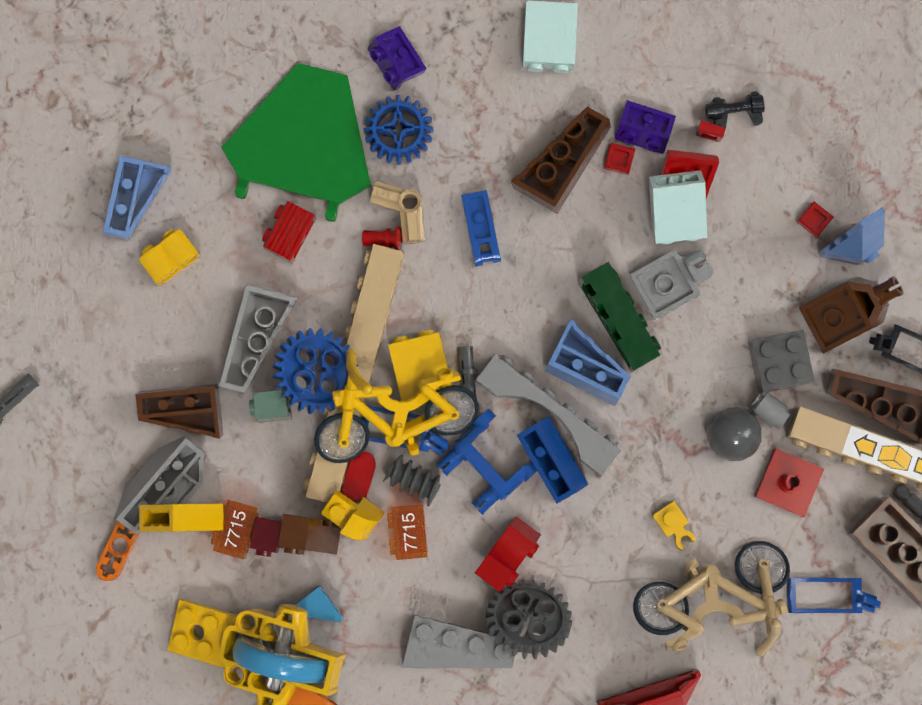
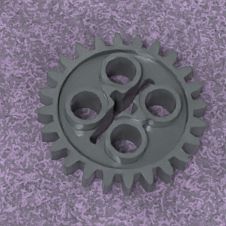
M521 579L520 586L513 583L509 589L504 586L500 593L494 592L493 600H489L485 616L487 618L486 627L490 628L489 636H496L494 644L497 645L503 642L502 651L505 652L511 648L513 649L512 656L522 652L523 659H526L528 653H531L534 660H536L539 652L546 658L549 649L556 653L558 645L564 646L565 639L569 637L572 620H570L572 611L567 610L568 602H561L563 595L558 594L554 596V587L549 590L544 589L545 582H542L538 587L533 579L530 585H526L525 581ZM536 601L538 603L534 609V614L529 620L525 635L521 637L520 634L522 633L524 622L527 621L533 602Z

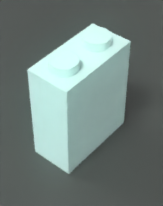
M526 1L523 68H528V71L531 72L554 69L556 73H568L569 70H574L578 3Z
M701 170L649 176L651 228L655 244H671L676 241H697L701 238H707L706 188Z

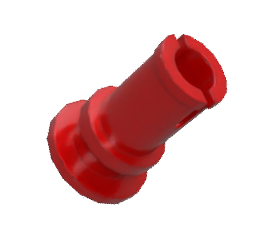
M396 226L395 231H392L391 228H386L385 231L363 230L362 245L373 246V244L388 248L395 246V249L400 251L402 245L401 227Z

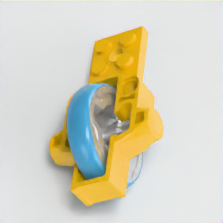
M187 599L179 600L167 650L224 668L223 676L227 684L255 693L256 705H287L297 687L325 696L337 693L343 660L346 657L344 653L310 643L308 611L300 606L281 604L276 613L261 608H252L236 615ZM250 615L253 616L255 620L254 627H252L249 624ZM274 624L280 626L278 633L274 630ZM196 625H200L204 630L202 639H198L194 634ZM237 632H238V633H241V634H244V635L239 636V637L236 639V641H235V637H236V633H237ZM237 667L241 668L243 672L242 679L237 675ZM262 675L268 677L266 684L261 679Z

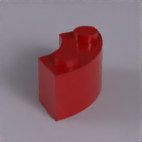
M516 516L477 568L475 574L499 592L505 585L511 587L519 576L515 571L526 556L532 558L540 547L536 542L541 534Z

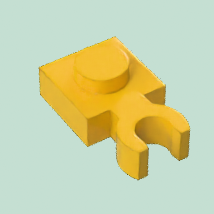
M672 501L652 515L666 537L674 534L675 545L680 550L684 549V546L681 544L683 536H688L691 542L696 541L694 534L690 531H685L683 528L689 521L675 501Z

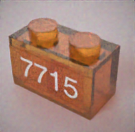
M227 500V503L223 504V530L214 531L211 544L214 545L213 551L246 559L251 544L255 517H259L261 508Z
M424 505L391 507L392 513H387L388 529L393 528L394 539H389L390 555H396V560L428 557Z

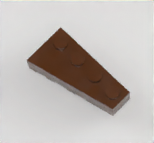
M587 106L554 141L552 140L546 146V149L536 159H533L519 175H516L511 180L513 189L558 214L610 130V119Z
M831 369L825 394L922 444V390Z

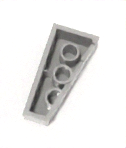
M246 285L219 388L245 394L297 298Z
M415 615L402 668H512L515 656H512L513 649L511 648L505 652L502 651L503 642L495 645L496 636H489V633Z

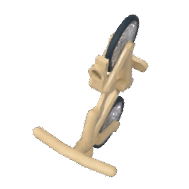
M756 541L745 545L738 552L734 565L739 581L747 589L760 593V598L721 576L719 569L715 565H704L698 574L696 570L699 565L697 559H692L686 564L683 575L685 578L691 577V580L680 588L666 582H653L642 587L634 598L633 612L635 618L646 631L656 635H669L680 629L686 631L683 635L666 641L664 644L666 650L672 648L674 652H679L689 646L688 641L702 635L704 631L703 618L712 612H722L730 617L728 621L731 626L759 621L766 623L767 636L756 648V654L764 656L781 634L782 623L777 617L788 613L787 606L782 599L774 602L773 592L781 589L786 584L790 574V565L786 555L780 548L768 542ZM717 586L759 611L743 613L739 607L729 602L719 601ZM704 587L705 603L700 605L692 617H690L687 598Z

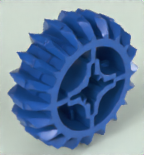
M396 95V102H391V98L387 96V105L384 106L381 101H378L377 107L379 111L373 108L369 110L374 118H365V123L371 126L364 127V133L372 134L367 136L365 141L369 144L374 143L371 145L370 151L376 152L379 150L377 154L378 159H382L386 154V162L388 164L392 162L393 157H396L397 165H401V158L406 157V161L409 164L412 162L411 154L419 159L421 155L418 149L425 152L428 150V147L423 142H432V137L427 135L434 132L433 127L427 125L432 122L431 116L423 117L426 115L427 109L424 107L418 110L420 106L418 100L413 105H410V96L405 98V102H401L400 95ZM402 111L414 116L420 126H414L413 123L405 122ZM394 112V118L390 123L379 126V123L386 115ZM398 119L400 120V125H402V129H406L401 130L399 141L395 131L392 132V130H396V126L398 125ZM377 134L391 137L394 140L395 149L382 143ZM419 134L413 144L403 148V142L407 137Z

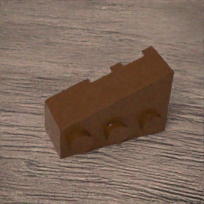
M218 384L140 391L135 394L138 421L182 429L187 432L204 434L218 439L223 436Z
M283 514L278 546L284 547V553L304 555L305 550L337 554L341 527L332 521Z

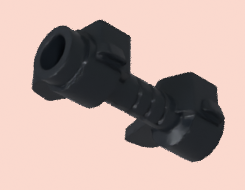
M757 91L751 92V95H748L745 101L726 103L725 99L715 97L712 102L705 104L707 119L714 120V125L726 128L728 114L741 111L747 112L754 126H758L763 122L762 113L765 111L764 99Z

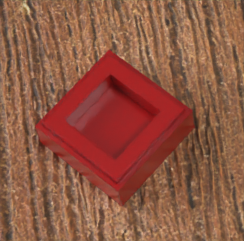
M701 121L696 135L721 142L726 128Z
M610 143L604 169L629 175L635 149Z
M813 201L798 219L797 223L817 238L834 216Z

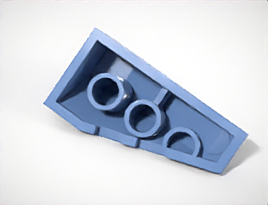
M881 207L845 232V234L837 238L834 243L821 250L819 255L822 258L859 264L863 260L868 264L880 256L877 251L884 247V209Z

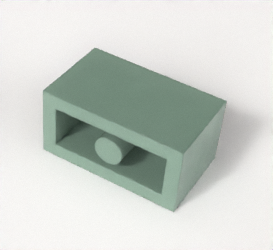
M285 390L253 393V400H249L250 414L260 423L292 419L291 406L288 405L290 397L281 398Z

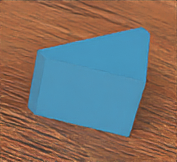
M321 586L296 604V606H300L308 611V618L336 622L343 621L342 613Z

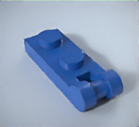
M487 190L461 195L475 267L482 266L484 262L493 261V263L501 262ZM489 244L491 251L481 252L479 245Z

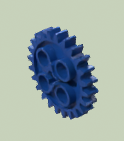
M309 328L305 335L302 331L296 333V338L292 335L287 338L288 344L283 343L280 345V349L283 352H277L274 356L280 361L272 365L274 369L279 370V372L272 376L274 379H280V383L275 388H283L285 391L281 398L289 396L291 398L289 406L297 402L299 412L307 407L308 414L310 415L315 411V408L319 415L325 412V407L329 412L335 410L332 391L342 390L347 384L346 351L350 346L345 345L341 347V337L335 341L332 340L333 332L323 336L321 328L315 335L312 328ZM316 349L319 350V356H318V358H317ZM299 351L307 353L309 357L308 362L300 359ZM325 355L333 358L334 366H329L325 362ZM315 371L320 373V374H319L318 376H316V377H315ZM296 377H302L305 380L306 388H301L297 385ZM322 381L330 383L332 387L331 392L323 389ZM313 384H314L315 394H312V393H311V388H312Z

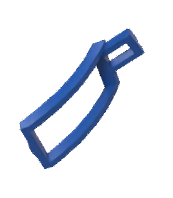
M367 405L373 411L394 415V411ZM410 413L407 415L408 418L414 419L422 416ZM363 416L362 419L368 426L369 421ZM361 427L359 439L363 440L364 432ZM429 429L422 433L418 447L419 451L429 452L430 449L436 454L441 455L443 451H447L449 445L447 444L448 440L432 429ZM369 437V441L387 444L384 439ZM432 441L433 443H435V444L438 445V446L435 447L434 445H432V444L429 443V442ZM404 443L401 444L400 446H397V447L406 448V446H405Z
M788 578V613H862V610L874 613L876 608H880L881 602L877 600V596L862 591V578ZM796 582H852V609H796Z

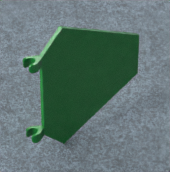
M297 63L221 147L239 177L235 188V195L240 199L247 197L249 183L252 182L327 201L329 203L325 212L326 220L335 222L341 203L371 187L347 75Z

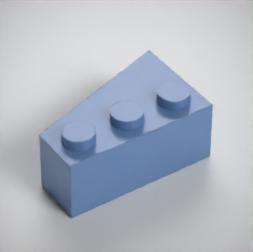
M120 156L103 235L129 241L171 173L172 167Z
M570 319L545 372L615 406L631 376L607 353L605 354L594 343L595 341L591 337H587L576 326L577 324Z

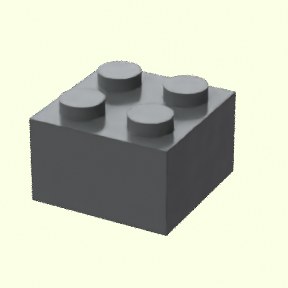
M804 330L754 339L748 343L758 393L806 385L815 381Z

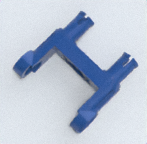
M490 409L478 417L472 426L453 443V449L436 463L440 469L447 463H450L442 470L448 476L463 460L465 462L468 461L489 483L487 485L488 488L471 502L476 508L485 501L478 509L482 515L496 501L506 499L517 487L537 472L534 464L531 462L528 466L525 464L510 479L505 481L473 447L471 443L489 427V423L496 417Z

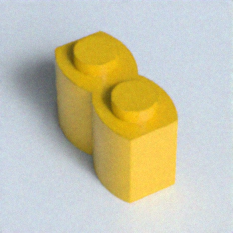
M174 229L169 230L161 237L163 240L156 246L151 244L140 253L142 256L138 260L158 286L169 281L200 257L198 251L181 229L177 231Z

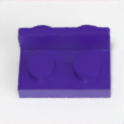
M400 26L375 37L368 47L371 59L378 65L385 81L390 84L394 91L399 89L404 82L423 74L427 69Z
M627 100L615 139L648 149L652 152L664 154L676 116Z

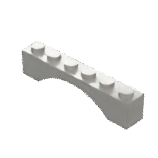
M494 355L478 376L476 382L496 398L511 397L523 399L537 404L553 414L570 434L576 446L579 461L601 477L621 450L617 448L619 443L607 434L603 437L597 433L598 427L585 418L582 421L576 417L577 411L567 403L561 405L555 401L556 395L549 389L543 387L541 390L534 385L535 379L525 371H522L521 374L512 368L515 364L507 357L502 355L499 358Z

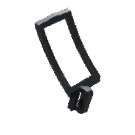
M895 324L890 336L877 333L876 337H870L869 343L874 345V350L883 351L881 355L884 358L922 374L921 368L891 355L901 332L922 341V335Z

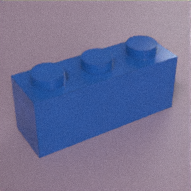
M550 417L517 434L518 439L556 504L589 485Z

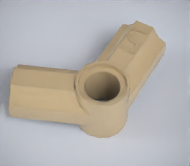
M376 181L372 190L370 204L400 212L403 243L424 242L422 200L418 192L404 190ZM414 198L418 203L415 208L407 209L403 206L404 200Z

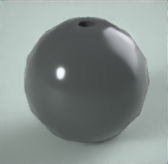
M738 407L726 408L712 418L707 429V440L711 449L719 457L731 462L742 461L751 457L759 448L761 443V427L758 420L750 412Z

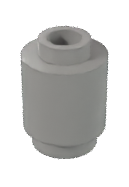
M768 392L764 395L759 393L751 403V406L754 408L751 413L771 428L774 426L780 429L791 414L787 410L786 405Z

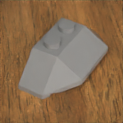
M185 436L160 447L125 487L114 518L136 534L140 533L139 505L186 504L203 483L204 452Z

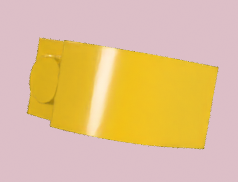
M337 490L321 512L323 516L342 528L341 534L359 541L366 540L385 511L364 497L359 504H356Z

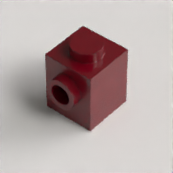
M255 517L250 544L251 549H256L255 555L271 557L272 552L278 553L279 548H284L278 546L282 521Z

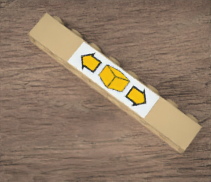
M801 406L796 408L786 438L792 440V445L806 449L807 446L816 448L817 454L831 458L833 454L841 457V462L856 467L858 463L866 466V471L879 476H881L882 472L892 476V481L904 485L908 481L916 484V489L922 491L921 449Z

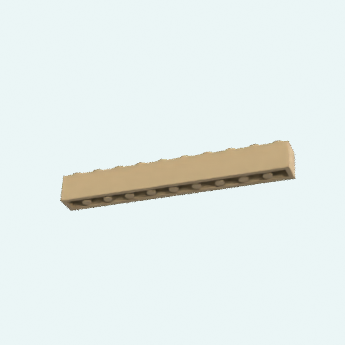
M373 244L372 250L367 249L364 259V265H368L365 275H360L357 289L361 290L358 300L354 299L350 312L351 315H354L352 325L347 324L343 338L347 340L346 345L350 346L348 350H355L357 368L361 376L369 384L373 376L405 256L403 251ZM359 398L365 404L366 398ZM341 406L335 407V410L329 412L325 407L323 415L328 418L331 415L340 413ZM354 409L353 414L361 418L362 415ZM338 419L327 424L322 430L320 446L329 456L337 458L347 457L352 454L359 423L352 420L348 439L349 445L342 448L335 437ZM313 451L309 465L313 466L311 477L306 476L303 491L307 492L306 498L328 503L336 490L340 493L342 492L349 462L333 463L325 460L317 451Z

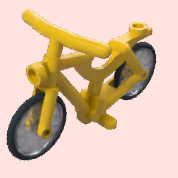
M349 349L346 352L347 384L342 390L332 391L335 407L341 406L340 413L329 416L318 426L314 436V445L321 457L333 463L349 462L360 456L368 445L369 429L363 419L353 414L355 409L385 434V441L388 445L397 447L404 443L410 455L419 454V447L414 436L429 429L438 434L448 436L462 433L477 418L479 404L474 393L463 386L451 385L437 390L443 384L461 380L459 372H453L451 368L440 369L437 372L438 376L420 379L417 384L419 388L418 393L413 398L407 401L393 400L389 397L392 394L390 386L372 387L361 376L356 366V352L353 349ZM377 397L382 406L390 411H394L391 426L359 398ZM427 402L424 415L406 422L409 411Z

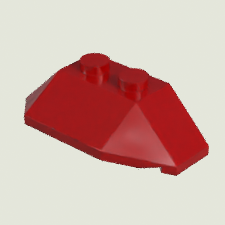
M694 669L596 702L597 705H687L701 677L700 670Z

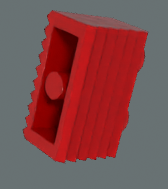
M287 201L285 206L280 205L274 215V219L277 221L272 229L267 228L262 241L265 242L263 245L265 250L293 263L316 221V216Z

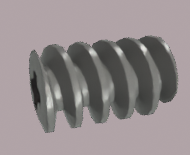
M400 455L393 461L383 482L390 477V486L394 487L399 482V491L401 492L409 487L408 496L412 497L418 492L417 501L421 502L427 497V506L429 507L441 486L439 484L440 475L430 479L431 470L421 474L422 465L419 464L415 469H412L413 461L410 459L407 463L403 464V455Z

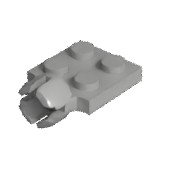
M673 250L629 274L654 320L701 295L697 286L713 275L710 263L698 269L695 268V266L706 261L707 257L701 250H695L686 256H680L676 250Z

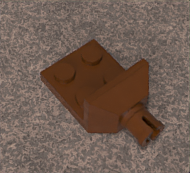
M892 276L881 284L858 277L799 307L823 354L884 323L889 307L888 302L904 294L902 286L892 291L889 290L891 287L899 284L896 277Z

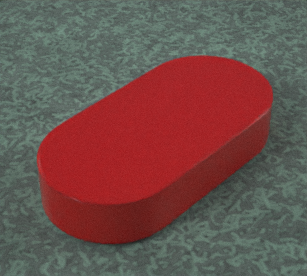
M363 452L360 456L351 460L347 469L342 493L355 503H360L363 497L366 499L376 469V461L370 453Z

